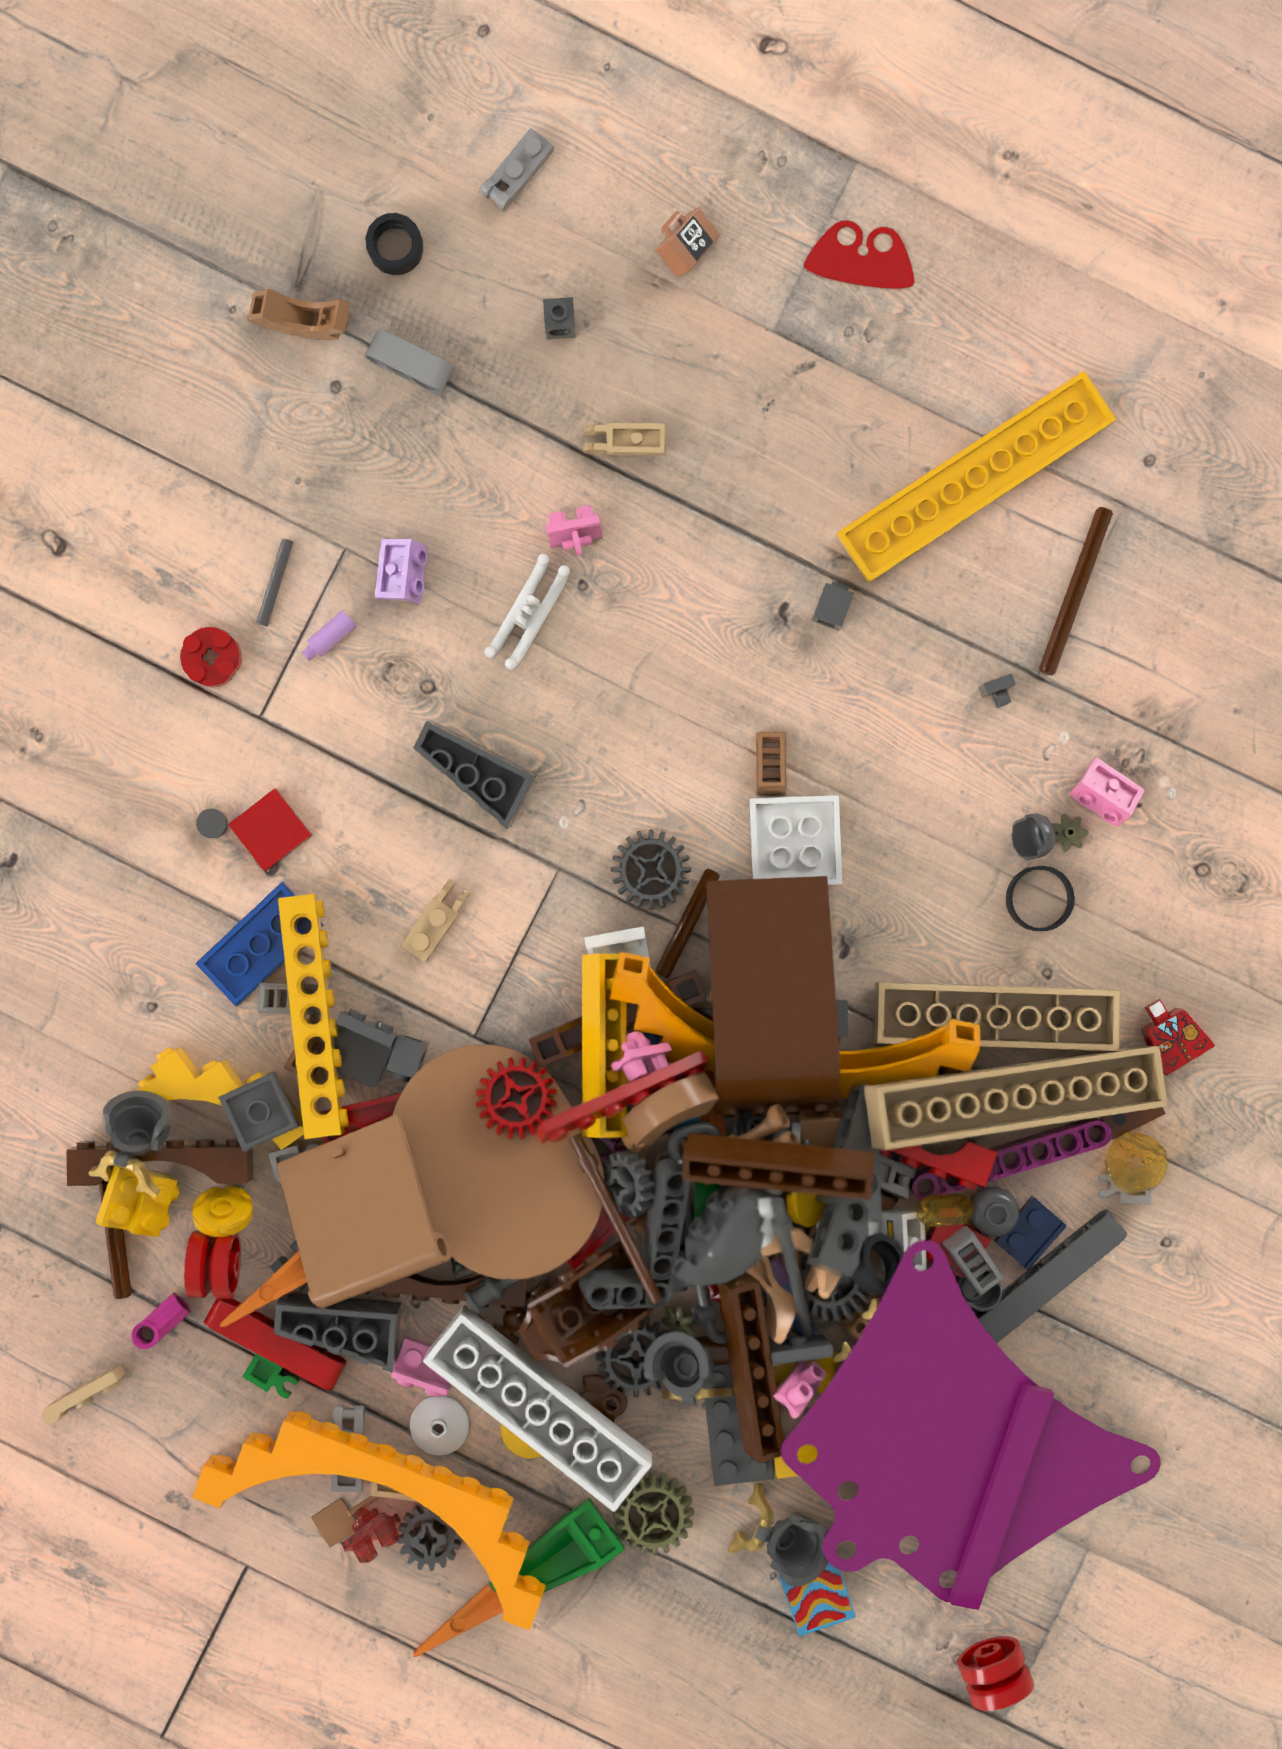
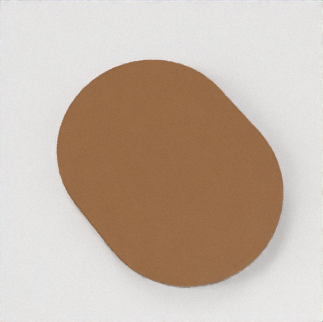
M478 1044L455 1048L435 1057L415 1073L403 1089L393 1116L396 1114L401 1116L433 1231L440 1232L445 1236L450 1247L451 1257L466 1268L481 1275L497 1279L518 1280L548 1273L563 1265L582 1248L593 1232L602 1209V1203L587 1173L582 1172L578 1164L580 1159L569 1139L579 1133L582 1136V1131L577 1128L568 1132V1136L559 1142L552 1143L550 1140L544 1144H541L537 1135H531L529 1128L524 1130L525 1139L523 1140L519 1137V1131H514L512 1140L507 1138L508 1129H504L501 1136L496 1135V1129L499 1125L496 1124L493 1128L488 1129L486 1124L491 1117L486 1119H480L479 1114L486 1110V1107H476L477 1101L485 1099V1097L476 1095L477 1089L486 1090V1087L480 1084V1078H486L490 1081L491 1077L487 1074L486 1070L491 1068L495 1073H498L499 1069L496 1064L498 1061H501L504 1068L509 1067L508 1058L512 1057L514 1066H519L520 1058L524 1057L526 1059L525 1067L529 1068L534 1060L516 1050L503 1046ZM537 1063V1068L534 1072L537 1073L543 1067L540 1068L539 1064ZM547 1072L542 1079L545 1080L552 1076ZM523 1075L511 1076L518 1086L524 1087L529 1084H535L529 1077ZM502 1080L494 1088L491 1098L492 1105L498 1103V1100L506 1094V1088ZM554 1080V1083L548 1086L547 1089H557V1095L548 1097V1099L557 1101V1107H547V1110L556 1116L572 1107ZM541 1091L534 1094L535 1096L527 1103V1109L531 1117L540 1108L542 1102ZM516 1092L511 1093L512 1099L508 1102H515L517 1105H520L524 1094L518 1095ZM514 1110L497 1113L499 1117L509 1122L523 1121ZM535 1124V1125H534L536 1131H537L538 1126H539L538 1124ZM582 1137L590 1154L595 1155L599 1163L597 1168L604 1180L601 1160L591 1137Z

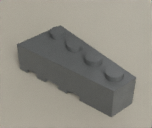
M433 720L426 721L413 747L506 829L512 826L537 776L536 773Z
M287 1293L281 1296L276 1303L274 1334L309 1346L314 1344L328 1349L327 1352L337 1355L341 1353L356 1358V1361L367 1365L372 1363L383 1367L382 1370L393 1373L398 1356L401 1302L349 1298L322 1309L311 1302L309 1295Z

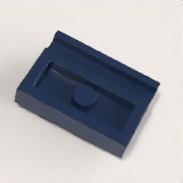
M1031 1196L1019 1210V1219L1013 1230L1002 1237H996L994 1241L1024 1268L1029 1270L1067 1225L1035 1197Z

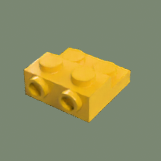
M114 1165L95 1222L103 1227L125 1229L132 1234L159 1237L161 1230H165L169 1225L170 1217L167 1211L170 1202H174L179 1195L178 1180L168 1173L148 1170L152 1182L161 1190L157 1197H152L146 1192L136 1191L139 1182L134 1173Z

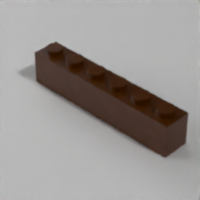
M688 1133L683 1154V1180L871 1200L875 1152Z
M745 1272L728 1282L718 1283L743 1449L759 1464L782 1456L781 1448L784 1437L778 1400L774 1397L776 1385L760 1281Z

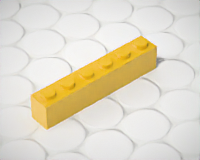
M598 953L582 955V1103L627 1084V1076L624 1070L614 1072L611 1065L614 1061L622 1060L626 1052L623 1051L622 1044L627 1042L626 1002L610 999L619 954ZM627 1106L623 1108L621 1113L612 1118L604 1116L597 1119L593 1126L582 1130V1137H627V1128L622 1121L627 1115Z

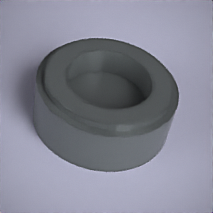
M206 809L199 814L196 826L199 833L204 837L219 838L227 831L228 819L220 810Z

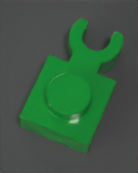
M257 1353L242 1376L266 1392L273 1385L276 1387L277 1393L285 1399H288L292 1392L285 1388L284 1383L291 1382L297 1385L300 1381L297 1375L282 1373L283 1367Z

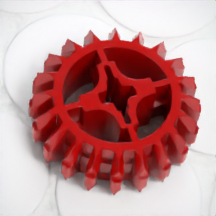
M512 1057L508 1058L509 1067L504 1068L503 1063L498 1061L496 1064L499 1072L495 1073L493 1069L488 1068L486 1071L491 1080L489 1081L486 1078H480L479 1080L480 1084L486 1087V1090H476L477 1096L485 1097L484 1100L476 1102L477 1108L486 1107V1110L479 1114L480 1119L491 1117L486 1127L491 1129L498 1124L499 1126L496 1129V1135L498 1136L502 1135L504 1129H508L507 1138L510 1140L514 1137V1131H519L521 1140L525 1139L524 1130L528 1128L532 1136L537 1135L534 1125H539L540 1122L544 1121L541 1119L543 1116L548 1119L554 1116L551 1111L547 1110V1107H557V1101L548 1099V1097L557 1095V1089H547L548 1086L554 1083L553 1078L542 1079L547 1073L545 1068L540 1069L537 1073L534 1072L537 1068L536 1061H532L529 1068H526V1059L524 1057L520 1058L519 1066H514ZM523 1075L532 1079L535 1084H529L524 1087L518 1086L511 1076ZM502 1080L506 1088V1094L498 1100V1103L492 1105V1093L496 1085ZM541 1091L542 1102L540 1108L531 1117L527 1109V1103L535 1096L534 1094ZM511 1093L524 1094L520 1105H517L515 1102H508L512 1099ZM514 1110L523 1121L509 1122L499 1117L497 1113Z

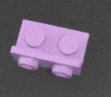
M381 539L375 598L421 603L424 591V570L427 562L426 545L412 539Z

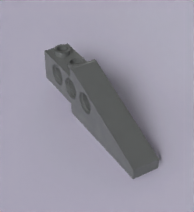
M867 1084L852 1086L832 1148L875 1152L871 1200L816 1195L815 1198L816 1201L825 1204L807 1264L842 1277H852V1274L858 1268L860 1262L859 1252L862 1243L865 1242L869 1234V1222H881L879 1149L872 1148L864 1090V1086H869ZM850 1205L853 1208V1216L851 1219L849 1218L847 1213ZM840 1235H842L844 1239V1245L842 1248H840L838 1244V1238L840 1237Z

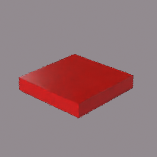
M276 788L228 824L265 872L313 836Z

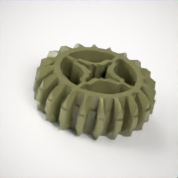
M650 1471V1479H645V1476H643L618 1509L613 1512V1517L619 1519L615 1523L616 1530H623L621 1533L623 1541L631 1538L629 1545L631 1549L640 1544V1552L642 1554H645L647 1547L652 1548V1554L656 1556L658 1554V1547H662L663 1551L668 1553L669 1543L678 1548L680 1546L678 1537L684 1539L688 1537V1532L685 1528H692L693 1521L688 1518L694 1515V1508L689 1506L692 1503V1497L684 1496L687 1492L685 1485L676 1488L678 1484L676 1477L667 1482V1473L663 1472L660 1479H656L655 1471ZM648 1492H659L653 1498H647L642 1495ZM669 1498L675 1502L679 1511L676 1521L671 1519L670 1514L665 1510ZM631 1505L637 1507V1512L642 1515L638 1528L634 1525L629 1515ZM659 1508V1515L653 1514L652 1517H649V1511L654 1512ZM654 1528L665 1530L656 1534L649 1533Z

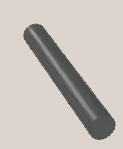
M284 538L281 540L258 615L257 624L268 627L292 549L293 541Z

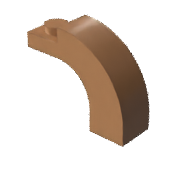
M264 289L253 292L248 321L288 335L316 340H337L340 333L345 332V328L349 323L350 316L348 312L350 303L342 299L320 303L307 302L285 296L271 289Z
M706 1073L682 1079L662 1088L640 1102L622 1119L627 1128V1137H622L623 1143L631 1153L637 1152L639 1157L644 1156L655 1140L665 1131L685 1120L706 1115L719 1100V1096L716 1094Z

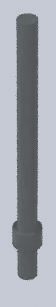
M775 1197L771 1200L774 1214L772 1219L774 1232L779 1235L801 1334L806 1336V1338H811L814 1332L791 1232L793 1226L791 1218L786 1214L783 1199Z

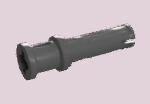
M485 1276V1281L470 1291L466 1289L463 1291V1294L474 1312L478 1315L484 1306L496 1298L498 1300L503 1298V1295H505L504 1291L522 1279L506 1280Z

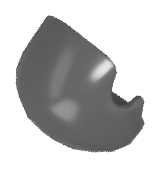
M1038 813L1028 814L1024 818L1016 820L1013 824L1012 843L1020 857L1025 860H1032L1044 857L1052 851L1056 841L1055 828L1048 817Z
M973 1266L969 1270L972 1271L977 1266ZM985 1271L983 1274L977 1277L976 1280L980 1281L982 1278H984L992 1271ZM965 1275L962 1278L956 1277L962 1296L973 1312L989 1311L1000 1303L1003 1292L1001 1284L997 1283L980 1296Z

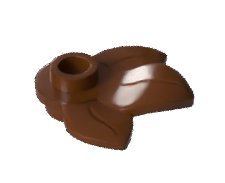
M583 1376L582 1383L585 1391L578 1395L614 1422L615 1417L625 1412L628 1406L627 1396L622 1395V1389L620 1388L616 1391L611 1390V1386L608 1382L604 1383L601 1376ZM608 1400H614L617 1403V1406H611L608 1403Z

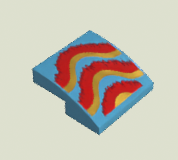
M829 1562L815 1580L804 1586H789L779 1575L799 1637L856 1617L841 1571Z

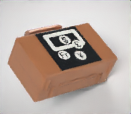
M700 208L694 209L685 216H683L682 212L676 211L662 226V233H665L666 238L656 248V252L676 277H679L692 270L720 234ZM678 221L679 223L671 230V227Z

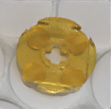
M1126 1132L1110 1145L1105 1157V1166L1114 1185L1125 1192L1139 1194L1156 1188L1162 1182L1167 1171V1153L1165 1148L1152 1137L1142 1133ZM1140 1157L1144 1167L1139 1166L1137 1170L1132 1169V1163L1128 1161V1158Z

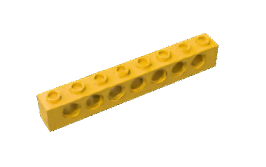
M316 894L278 898L304 1139L341 1135L344 1133V1127H348L347 1109L341 1108L340 1097H345V1087L343 1079H338L337 1067L342 1066L340 1049H335L334 1037H338V1025L336 1024V1019L331 1018L330 1007H335V997L333 989L328 990L327 978L332 977L330 960H325L324 948L328 947L327 931L321 929L320 918H325L323 900H318V895ZM302 918H308L312 923V928L309 933L302 935L297 930V923ZM310 947L315 952V959L312 963L306 965L301 961L300 953L304 948ZM309 977H314L318 981V990L314 994H308L303 987L304 981ZM311 1007H317L322 1013V1018L317 1024H312L307 1019V1012ZM314 1037H320L325 1042V1049L321 1054L314 1053L310 1048V1042ZM317 1067H323L328 1072L329 1077L324 1084L316 1082L313 1077L314 1070ZM320 1097H326L332 1103V1109L327 1114L321 1113L317 1109V1101Z

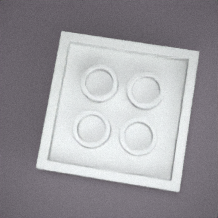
M839 795L749 799L752 879L827 876L828 885L842 884Z

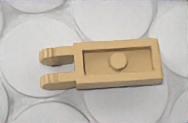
M607 423V425H586L583 427V434L588 436L607 435V443L584 444V453L666 455L665 423Z
M451 879L446 882L437 897L432 899L400 945L423 962H426L458 917L459 910L470 895V892L465 889L458 895L452 908L443 903L444 899L454 888L455 882Z

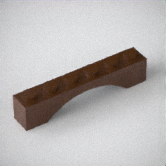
M695 969L663 982L688 1006L707 999ZM626 1002V1030L634 1028L638 1004ZM582 1016L529 1039L540 1068L582 1050Z
M182 1139L167 1140L164 1148L158 1151L153 1150L143 1157L135 1156V1159L141 1162L168 1161L190 1166L207 1175L217 1184L248 1183L253 1180V1148L243 1152L237 1139H227L226 1144H214V1139L196 1140V1144L184 1145V1140ZM95 1141L77 1142V1146L67 1149V1186H97L104 1182L103 1178L90 1176L88 1172L93 1166L100 1164L101 1159L107 1152L115 1151L118 1153L120 1150L114 1147L111 1141H107L106 1146H95Z
M415 1273L370 1291L382 1292V1296L389 1298H398L400 1294L412 1295V1299L417 1301H429L430 1297L442 1298L441 1302L446 1304H459L460 1300L467 1301L463 1291L466 1289L472 1290L485 1281V1276L478 1274L459 1280H437ZM522 1279L504 1291L505 1295H503V1298L500 1300L496 1298L489 1304L501 1305V1309L517 1311L519 1307H525L528 1279ZM370 1291L365 1292V1293H363V1294H361V1295L370 1294Z

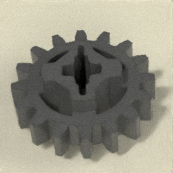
M629 1149L611 1154L610 1159L604 1162L607 1167L603 1169V1175L606 1176L604 1182L616 1206H618L620 1214H626V1217L630 1218L647 1213V1209L653 1206L650 1199L655 1198V1194L651 1191V1187L655 1186V1182L651 1181V1170L645 1169V1159L639 1161L638 1153H631Z
M415 1505L413 1515L406 1512L403 1518L406 1523H400L398 1531L403 1534L398 1535L397 1543L404 1544L400 1550L401 1555L407 1553L410 1555L407 1561L408 1564L416 1560L418 1561L419 1570L423 1568L424 1564H428L430 1571H433L435 1563H439L444 1568L447 1563L446 1557L450 1560L455 1559L456 1552L454 1550H460L462 1542L458 1540L461 1537L453 1528L426 1507L421 1510L418 1505ZM422 1519L421 1526L411 1530L412 1526ZM428 1527L429 1532L431 1533V1537H435L432 1546L431 1540H429V1536L425 1535ZM446 1542H449L444 1550L437 1553L440 1545H446Z

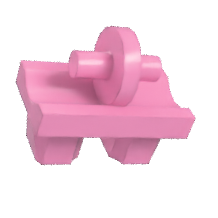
M590 505L579 507L576 510L578 519L566 521L565 513L561 511L550 513L549 525H546L551 548L563 546V550L575 548L576 556L582 555L581 546L592 544V539L603 537L599 515H595Z
M634 1031L628 1033L627 1042L622 1044L623 1051H626L622 1060L614 1061L611 1065L614 1072L624 1070L629 1082L648 1075L645 1066H647L650 1073L668 1066L665 1055L672 1049L668 1042L650 1045L648 1038H645L641 1032Z
M799 1361L785 1380L777 1387L774 1397L781 1405L788 1408L790 1415L795 1419L800 1416L823 1382L826 1372L817 1362H812L808 1365L806 1361Z

